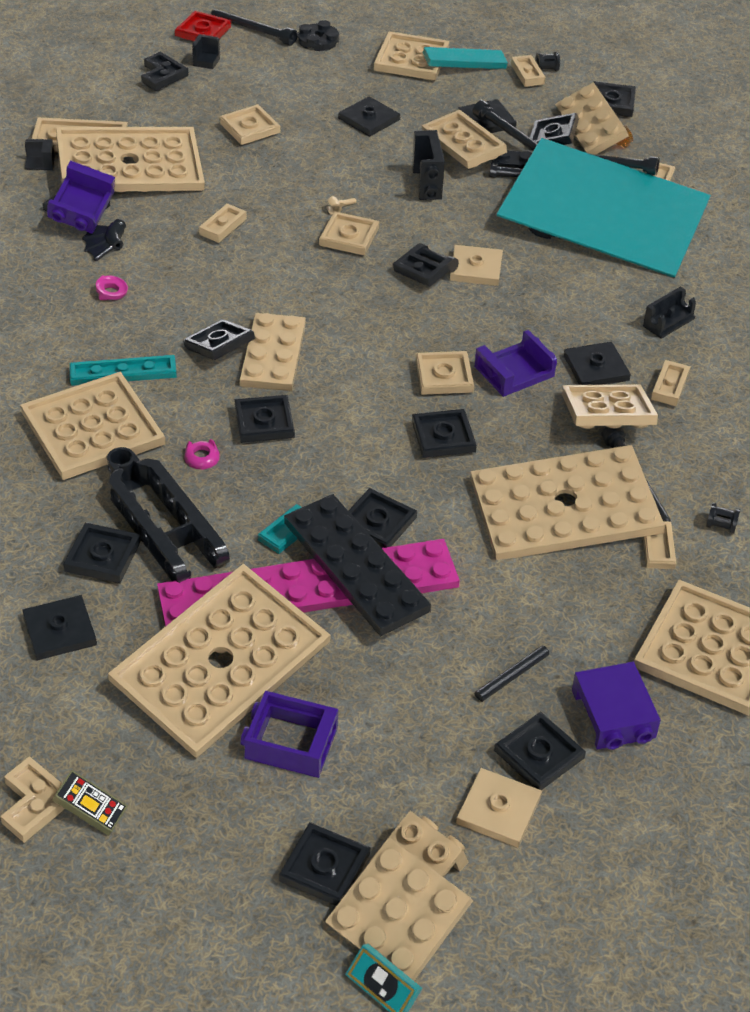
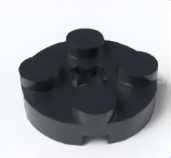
M321 20L313 24H302L299 26L298 42L306 49L310 47L314 48V51L330 50L336 47V43H339V31L331 26V23L327 20Z

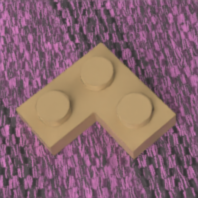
M30 756L4 776L6 785L22 797V799L0 816L1 822L25 843L65 810L64 807L52 800L62 783Z

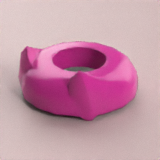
M102 275L95 284L100 300H119L128 291L127 283L116 276ZM106 288H114V289H117L118 291H117V292H108V291L105 290V289H106Z
M210 439L209 442L199 441L193 444L189 441L187 443L184 460L190 467L204 470L218 463L220 453L214 440ZM199 450L209 452L206 457H198L194 453Z

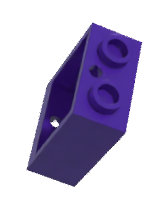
M265 690L261 702L256 701L254 704L250 727L245 726L241 736V745L245 748V759L319 778L338 729L339 709ZM270 718L317 729L309 752L262 741L261 739Z

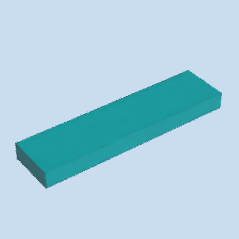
M424 47L423 55L428 66L506 69L508 65L502 50Z
M175 355L69 363L71 386L81 385L118 372L123 374L127 382L177 378Z

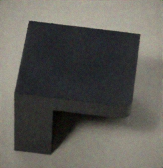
M198 35L192 44L193 66L207 69L215 68L220 60V40L218 37Z
M26 139L25 170H53L55 160L53 139Z

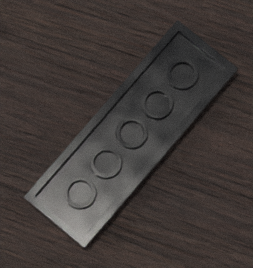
M334 494L284 515V524L380 637L431 612V603Z

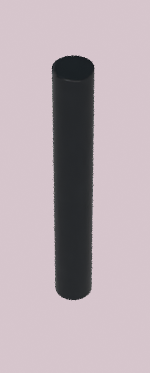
M541 645L475 691V697L483 702L549 656V650L546 646Z

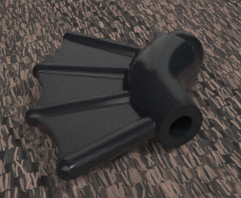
M116 219L109 226L97 225L93 234L87 232L82 237V240L86 243L84 251L92 254L94 261H98L112 249H122L124 244L121 237L126 228L125 222L122 219Z

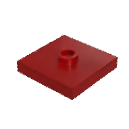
M194 11L175 29V36L190 41H195L199 34L214 36L220 39L231 28V21Z

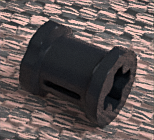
M554 52L553 54L536 53L535 61L541 71L542 69L559 71V52Z
M712 502L706 527L711 528L713 525L729 529L730 533L734 534L741 509L730 510L718 507L717 503Z

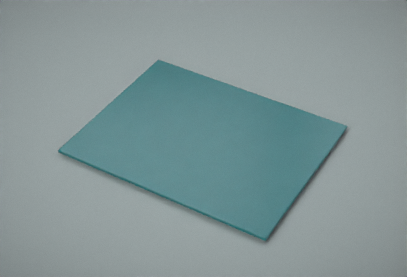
M541 138L496 216L675 278L711 195Z

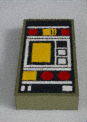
M71 770L52 799L108 836L128 807V805Z

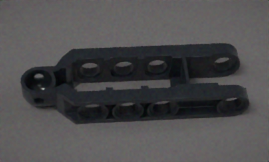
M126 447L114 448L107 454L108 470L111 474L108 481L111 487L110 500L134 532L140 534L141 541L171 581L180 583L191 578L190 570L187 571L184 562L178 555V548L192 542L195 543L213 568L216 569L230 562L229 552L224 541L159 460L149 458L140 460L131 449ZM149 485L180 526L164 532L161 527L157 528L150 518L149 511L141 507L136 500L135 493L130 491Z

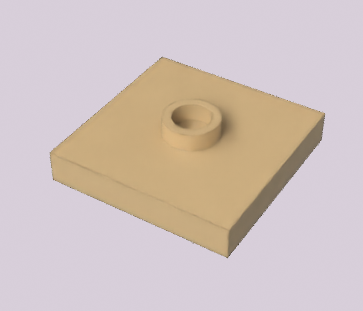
M258 104L220 116V124L241 145L280 133V125Z
M334 212L319 238V246L366 255L379 229V221Z
M455 245L453 257L458 259L459 265L456 271L450 273V281L498 286L503 250Z
M467 351L416 353L415 361L421 395L474 393V382Z
M481 768L458 814L456 824L519 848L540 801L542 790Z

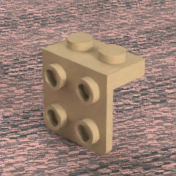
M411 811L408 812L389 836L442 877H445L452 866L461 872L468 863L464 853L465 846L451 835L445 837L438 831V826L425 816L420 818Z

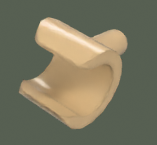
M332 196L328 199L330 206L327 207L330 215L334 212L340 213L343 206L355 204L356 199L351 198L338 201L336 197Z

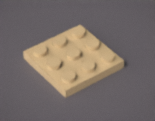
M389 31L374 62V71L436 81L441 67L428 66L423 55L424 47L449 48V41Z
M641 384L563 385L562 396L576 426L590 429L595 426L620 428L622 425H633L637 428H646L648 425H657L658 414Z
M389 837L325 922L358 949H361L362 945L370 944L415 981L473 900Z

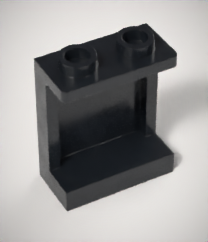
M437 130L414 131L413 173H420L419 200H442L445 161Z

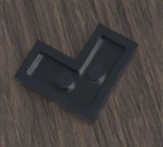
M160 51L144 59V66L151 71L141 75V80L149 88L158 91L189 76L187 67Z

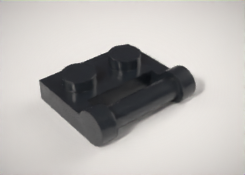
M507 150V153L491 160L489 177L496 178V175L519 177L532 153L529 151Z
M419 243L393 263V268L395 272L430 287L446 273L456 271L459 261L452 256L446 257L434 252L428 246Z

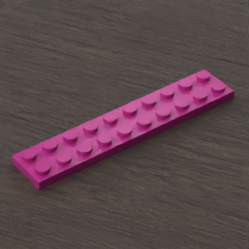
M445 539L382 548L421 593L459 587L460 580ZM315 559L251 569L303 613L353 605ZM232 572L189 578L180 583L177 581L158 583L157 588L165 627Z

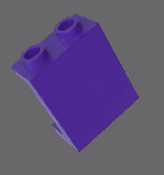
M70 160L66 167V178L54 200L50 199L48 202L47 217L56 222H62L78 230L93 234L114 193L115 177Z
M529 330L523 331L520 343L492 353L485 345L476 348L474 367L504 397L555 377L557 358L553 352H550L541 343L538 337H535Z
M634 661L575 672L572 693L575 700L582 699L596 732L595 747L597 750L603 748L614 750L624 744L634 742L644 744L657 737L661 719Z

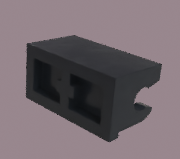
M681 286L646 307L643 327L659 338H664L695 319V298H691L688 305L684 300L686 290Z

